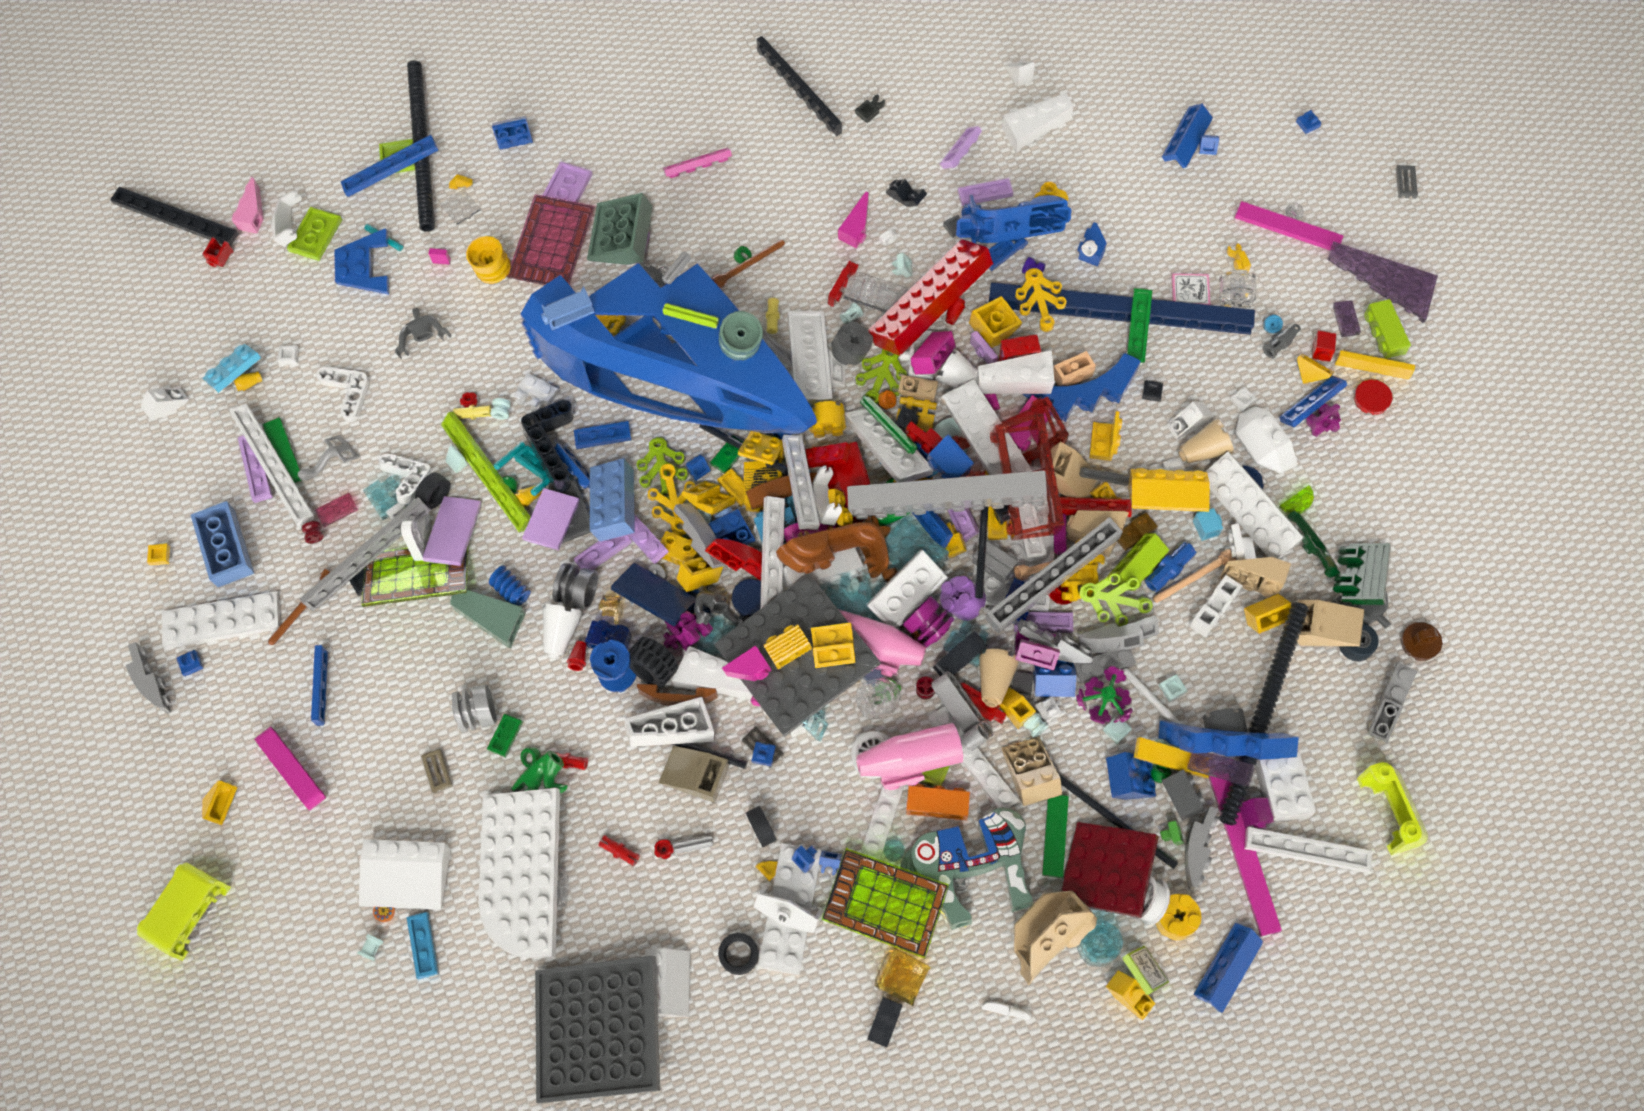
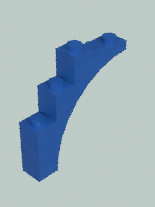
M1124 353L1116 365L1094 380L1072 386H1053L1051 394H1023V396L1030 399L1033 395L1050 405V414L1053 418L1066 422L1076 405L1083 411L1093 413L1102 396L1108 401L1119 404L1135 377L1141 361Z
M1161 720L1159 723L1158 739H1163L1169 744L1178 746L1181 750L1190 753L1213 752L1226 757L1246 755L1259 760L1297 757L1299 737L1286 733L1223 731L1194 727L1167 720Z

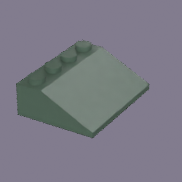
M643 193L597 203L587 255L588 261L623 265L644 261L653 205Z

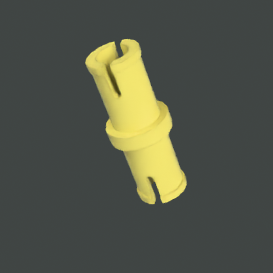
M777 298L768 299L766 332L769 334H776L778 332L780 313L778 312L779 300Z
M470 405L467 408L453 409L458 419L470 418L475 420L477 417H492L490 414L491 405L478 407Z

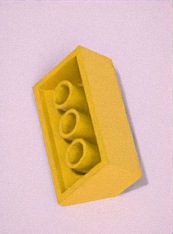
M1144 468L1130 469L1128 492L1133 509L1209 512L1210 481L1207 472L1199 470L1192 472L1183 470L1168 471L1164 469L1146 470Z

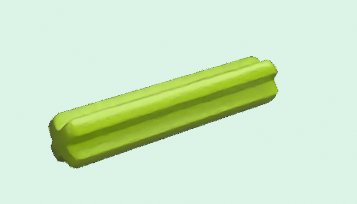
M668 303L663 307L664 315L711 328H717L719 324V318Z

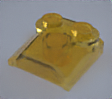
M892 947L885 956L877 973L874 987L914 1006L917 994L931 967Z

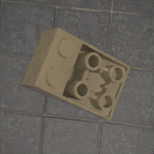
M673 746L658 783L715 803L729 769V763L727 759L710 753Z

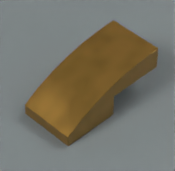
M1144 513L1131 521L1130 525L1122 530V535L1117 542L1127 551L1145 533L1154 532L1158 526L1147 513Z

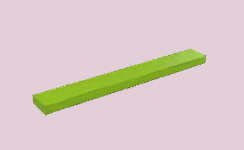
M448 412L441 423L442 428L518 532H523L530 521V515L511 489L503 482V478L456 414Z

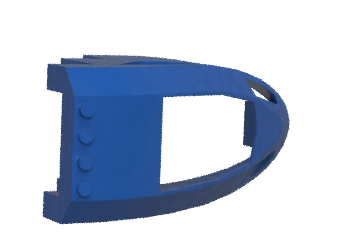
M637 263L589 296L595 313L551 330L550 325H545L541 314L544 313L541 305L546 307L550 303L576 293L565 279L559 275L532 293L520 313L523 320L521 324L526 330L525 334L530 340L528 343L533 349L532 353L538 360L541 359L562 380L596 397L674 420L727 429L772 434H800L817 423L816 416L804 394L763 339L761 340L758 352L746 360H734L722 352L719 346V330L722 321L729 314L739 310L698 263L675 278L671 284H666L662 288ZM668 303L719 318V324L717 328H711L664 315L663 307ZM595 315H634L643 317L613 337ZM652 316H654L667 330V332L673 337V339L676 341L675 343L672 344V342L666 337V335L661 333L659 327L653 322ZM614 372L689 395L705 414L632 394Z

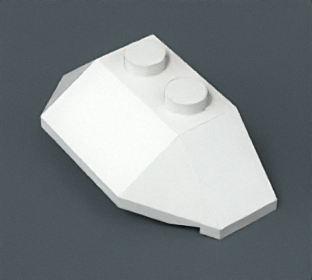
M1254 406L1239 414L1235 435L1255 464L1276 471L1279 474L1297 466L1292 442L1270 411Z

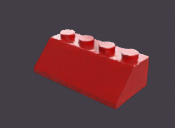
M857 442L849 443L851 447L847 463L828 465L825 470L828 471L829 467L832 468L833 475L827 486L829 490L836 489L843 492L845 496L844 508L847 509V487L871 485ZM853 517L851 524L862 523L865 519Z

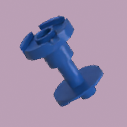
M608 640V642L603 644L601 642L596 645L590 655L591 667L596 676H598L601 685L611 692H625L636 679V675L630 669L631 659L626 646L619 641Z

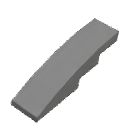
M691 503L675 505L674 512L684 521L682 529L693 539L691 547L712 568L727 566L705 552V548L717 538L702 515Z

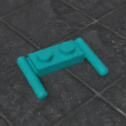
M524 442L517 444L494 464V468L499 470L512 458H515L516 462L541 478L542 481L530 491L533 496H536L551 483L532 448L528 445L526 446Z

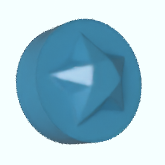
M1270 315L1263 322L1264 330L1270 334L1279 332L1283 327V321L1278 315Z

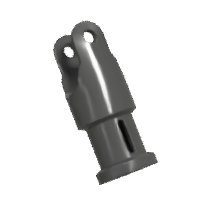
M1294 324L1290 328L1279 332L1272 342L1263 346L1265 355L1274 359L1279 351L1291 345L1301 327L1298 324Z

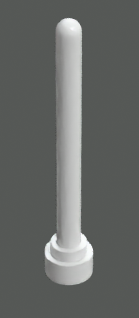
M1128 668L1123 669L1127 679L1168 721L1182 724Z

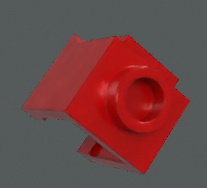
M212 237L202 255L208 265L223 267L234 251L228 242L224 241L222 246H220L217 240Z

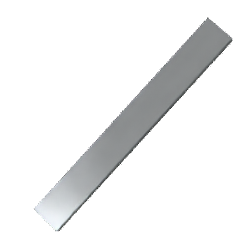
M419 497L305 593L300 598L301 602L312 611L317 609L402 536L401 524L403 521L413 520L416 524L431 510Z

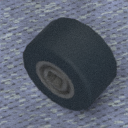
M1363 623L1360 646H1339L1346 658L1360 662L1367 660L1376 651L1379 645V638L1371 626Z

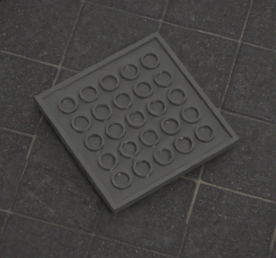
M810 574L805 575L714 643L727 663H730L754 646L758 648L772 671L768 672V676L762 680H740L784 737L881 664L852 627L856 663L815 668L811 628L849 622ZM798 624L812 649L777 669L764 644H766V640L771 636H779L784 633L783 630L786 627Z
M656 956L535 970L536 1103L660 1091Z

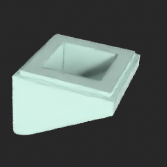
M451 445L446 456V463L458 473L467 466V462L462 454Z

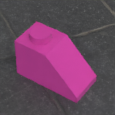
M756 646L722 667L727 677L749 681L762 680L768 676V672L772 671Z

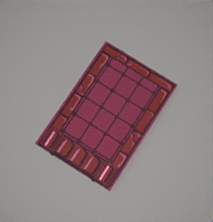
M535 194L507 278L546 285L561 275L570 285L595 207Z

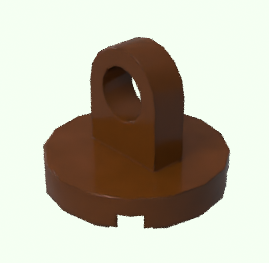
M1415 622L1409 625L1403 631L1400 639L1404 652L1409 657L1412 656L1418 661H1428L1435 658L1443 645L1442 636L1439 631L1431 624L1425 622Z

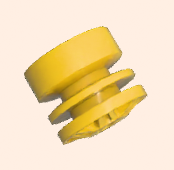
M483 236L475 239L468 246L466 258L479 280L484 283L494 284L507 277L511 269V262L499 240L491 236Z

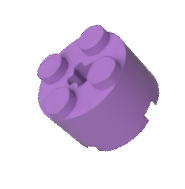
M966 576L954 577L944 582L941 586L940 601L942 607L960 620L969 621L976 618L980 614L979 610L981 607L984 608L986 594L984 590L983 598H976V583Z

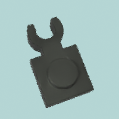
M876 94L871 102L866 100L857 107L855 114L868 123L879 114V109L885 106V100L877 102L879 95Z

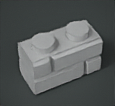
M987 540L985 572L1005 584L1013 574L1015 566H1018L1017 558L1011 552L1006 553L1001 550L998 543ZM978 551L974 554L972 563L976 566L978 560Z

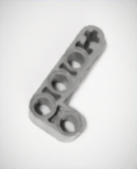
M945 672L931 683L935 693L964 732L961 739L970 751H973L994 735L987 721L951 672Z

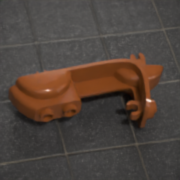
M874 515L871 518L868 516L865 522L842 527L837 524L834 529L830 525L827 530L813 534L804 531V536L800 532L797 538H793L787 544L779 547L776 551L777 558L798 573L809 574L815 571V569L821 568V570L829 568L835 560L833 553L859 547L865 556L864 564H867L869 576L877 578L882 572L887 570L889 565V555L885 539L890 534L891 527L879 526L878 519Z

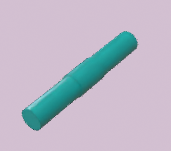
M366 224L364 230L371 234L379 231L369 224ZM388 236V245L399 252L402 251L403 245Z

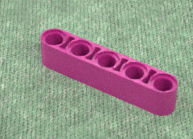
M271 726L254 738L261 750L309 811L327 798Z

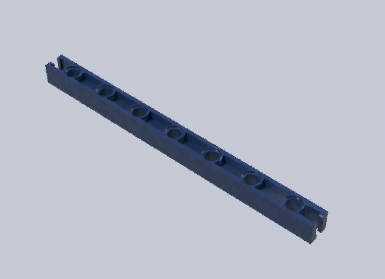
M991 283L989 302L1002 296L1012 310L1020 311L1021 304L1027 302L1034 289L1031 287L1028 290L1024 300H1018L1015 297V293L1022 286ZM1042 288V290L1057 298L1064 297L1067 301L1064 309H1057L1054 304L1045 300L1049 314L1130 322L1133 297L1061 290L1059 294H1054L1051 292V289ZM1152 299L1149 324L1251 335L1255 324V310ZM1037 301L1030 312L1040 313Z

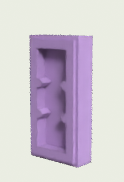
M978 331L973 332L970 344L974 347L978 357L983 358L987 364L997 362L998 355Z

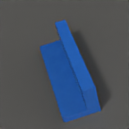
M1203 103L1188 107L1162 155L1165 162L1177 160L1182 168H1187L1200 143L1201 135L1205 134L1213 119Z
M1235 923L1194 995L1198 999L1211 1004L1218 1012L1223 1013L1263 944L1261 938L1251 928Z

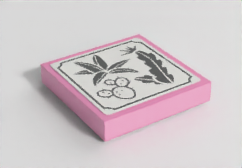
M1172 274L1173 301L1210 305L1209 274Z

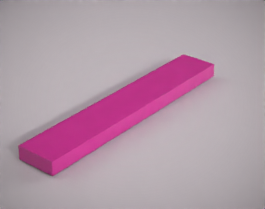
M1241 201L1235 219L1336 253L1344 236Z

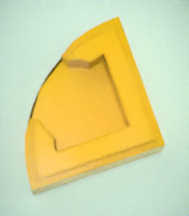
M456 174L449 182V188L455 190L458 187L464 186L468 188L473 184V180Z
M764 861L755 867L770 882L776 875L778 862Z

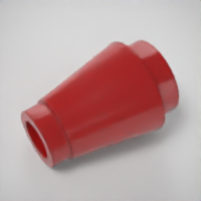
M958 298L947 309L946 323L955 325L966 308V302L963 299Z
M575 642L567 659L569 669L582 671L586 666L587 644L585 642Z

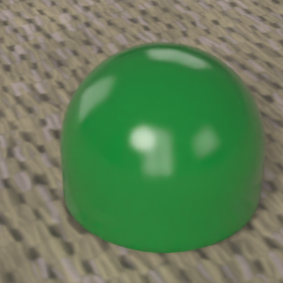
M740 246L734 252V260L741 264L751 258L752 253L747 247ZM741 252L747 254V259L741 255Z
M512 476L502 477L503 482L515 493L518 490L516 479Z
M528 747L522 750L520 758L523 765L529 767L542 755L537 748ZM528 753L532 755L531 763L526 759Z
M1153 764L1150 771L1151 777L1156 783H1162L1161 780L1170 777L1172 774L1170 768Z

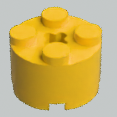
M835 401L815 403V407L812 410L816 416L817 423L809 428V431L814 434V438H823L825 434H832L833 436L843 435V431L846 429L844 404L840 403L839 406L836 405Z
M1170 895L1167 910L1163 917L1155 923L1156 927L1162 935L1171 940L1180 941L1187 939L1201 924V910L1189 895ZM1174 915H1180L1182 919H1175Z

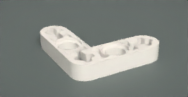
M320 368L316 376L321 384L347 388L340 413L345 421H356L360 415L370 383L367 375L363 372L339 368ZM342 375L347 376L344 382L338 381ZM353 394H360L357 400H351Z
M392 454L381 455L378 460L382 471L405 477L396 489L398 503H411L415 499V493L420 482L430 474V466ZM408 466L409 468L402 469L400 467ZM417 482L415 485H410L409 483Z
M429 513L416 524L413 520L403 521L401 524L402 536L414 561L423 560L422 557L431 529Z

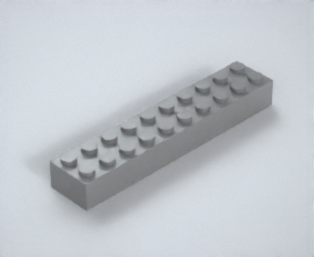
M1045 471L847 487L848 509L856 519H867L868 516L874 515L876 518H885L887 514L906 516V513L912 512L915 515L926 514V511L945 513V510L953 509L954 512L965 511V508L983 510L984 507L992 506L993 509L1004 508V505L1023 507L1027 503H1032V506H1040L1044 504L1043 502H1047Z

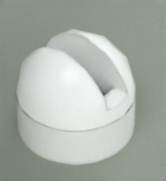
M1093 240L1086 241L1081 247L1082 252L1086 256L1094 255L1098 248Z

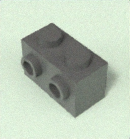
M1182 770L1161 780L1182 821L1204 811L1202 804H1205L1201 793H1196L1192 787L1196 784L1191 774L1186 775L1185 771Z

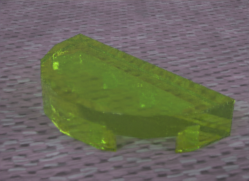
M1308 485L1282 503L1279 508L1286 513L1296 511L1301 514L1306 512L1314 500L1311 486Z

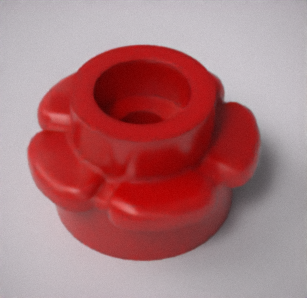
M465 392L462 394V398H460V404L465 408L470 405H475L476 407L478 402L477 395L473 392Z
M668 839L660 840L654 846V854L658 858L668 859L674 852L673 845Z

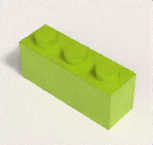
M1387 299L1369 304L1364 313V318L1371 327L1372 336L1376 338L1380 353L1383 354L1385 359L1406 354L1411 343L1391 300Z
M1145 533L1111 571L1120 576L1118 585L1124 583L1128 577L1132 576L1139 581V586L1136 589H1128L1127 591L1137 590L1145 577L1152 574L1153 568L1165 558L1169 549L1156 533ZM1131 580L1129 585L1133 586L1135 584V580Z

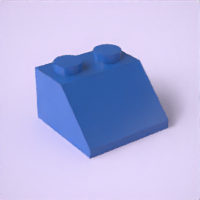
M949 434L929 453L927 458L928 465L934 471L937 470L940 473L941 479L966 477L974 465V462Z

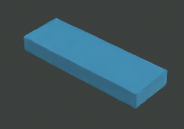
M424 912L406 917L416 979L419 980L438 975L439 971L429 913Z

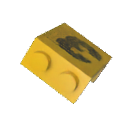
M760 461L744 462V503L746 511L759 512L764 510V507L752 510L746 492L763 483L781 478L782 472L776 469L772 470Z

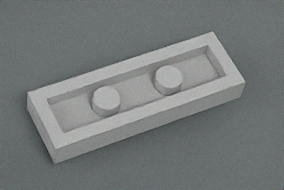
M1131 649L1107 652L1095 656L1092 663H1074L1080 684L1089 681L1091 677L1099 678L1105 676L1104 670L1108 669L1109 666H1115L1123 670L1124 668L1136 665Z

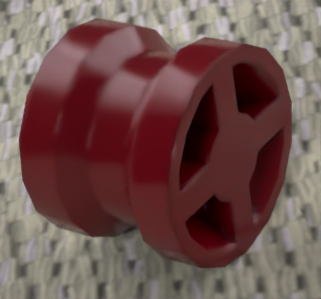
M310 521L301 526L302 532L305 534L304 540L306 543H317L324 538L323 532L320 531L321 524L318 521Z
M921 677L916 683V694L923 700L931 699L935 695L931 685L934 680L931 677Z

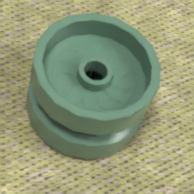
M736 311L729 314L722 321L719 330V346L722 352L734 360H746L753 357L758 352L763 337L760 321L753 314L745 311Z

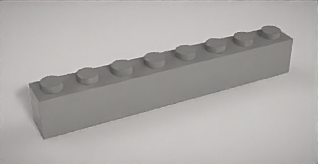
M1109 517L987 612L985 619L997 633H1000L1120 539L1123 531Z

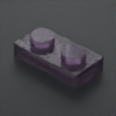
M1353 301L1334 302L1333 310L1341 337L1360 335L1361 329Z

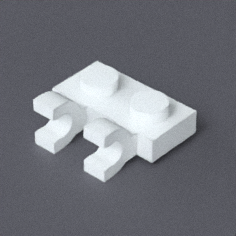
M527 373L517 386L518 390L514 397L517 398L516 403L521 406L528 396L533 397L529 405L532 406L531 411L541 409L543 404L549 405L559 391L558 388Z

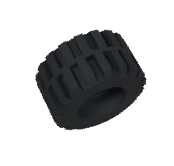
M641 637L629 650L631 659L630 669L645 683L657 685L658 688H663L679 667L672 653L662 644L651 638Z

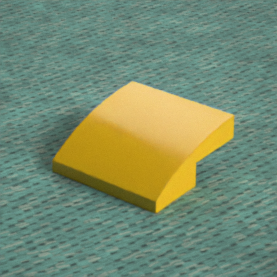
M703 481L682 491V495L690 503L711 515L735 504V497L721 493L720 485L708 481Z
M851 623L811 628L815 668L856 663Z

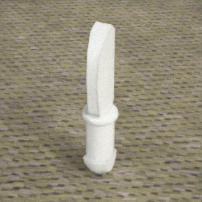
M994 1001L983 1004V1009L1000 1014L1015 1016L1024 1020L1032 1017L1031 1012L1027 1009L1023 1010Z

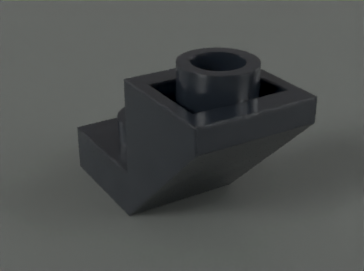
M906 179L892 181L889 184L890 187L886 190L887 195L906 207L917 206L927 195L924 189H912Z

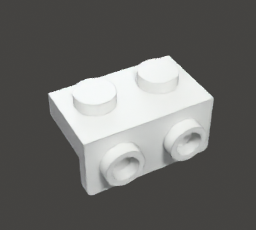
M1239 524L1231 525L1232 533H1228L1229 544H1233L1231 546L1232 558H1236V560L1255 559L1256 554L1252 537L1242 538Z

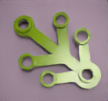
M884 349L877 356L863 359L862 369L868 372L864 374L859 373L855 377L856 384L863 386L867 380L877 376L872 390L865 394L866 397L869 396L871 399H874L876 404L879 403V391L884 379H886L890 391L899 389V385L895 382L889 371L890 364L896 370V379L898 381H901L899 374L907 375L906 370L902 368L898 361L899 355L892 353L893 355L889 356L887 354L891 352ZM883 361L882 366L871 370L874 364ZM893 392L896 397L900 395L898 392Z
M661 437L653 438L649 442L650 451L643 459H639L636 463L637 469L644 472L648 469V464L655 456L657 462L647 475L641 476L639 479L640 485L643 488L651 486V481L658 472L660 476V469L664 464H670L664 460L663 454L674 459V462L679 465L685 461L684 454L669 449L666 441ZM678 456H681V457H682V459H680V460H677L676 458H677ZM642 463L646 464L644 467H639ZM674 466L676 470L675 476H677L678 480L685 481L688 478L687 470ZM680 473H685L684 476H679ZM660 476L662 487L660 494L664 496V494L668 493L665 480ZM644 480H648V483L643 484L642 482Z
M1115 572L1109 573L1105 579L1096 584L1085 583L1082 585L1079 591L1081 599L1092 604L1097 613V619L1101 622H1107L1110 615L1106 610H1103L1098 599L1106 601L1115 616L1116 624L1119 626L1127 625L1128 618L1122 614L1116 603L1136 607L1141 613H1148L1153 608L1152 601L1147 597L1143 596L1133 599L1120 596V594L1128 589H1136L1139 586V581L1132 576L1109 592L1101 590L1110 584L1117 585L1120 582V576ZM1115 575L1117 579L1111 582V577ZM1131 580H1135V584L1133 586L1129 585ZM1089 590L1093 591L1091 596H1087ZM1144 603H1148V607L1146 609H1143L1142 607ZM1102 613H1106L1104 619H1100ZM1121 617H1124L1123 623H1119Z

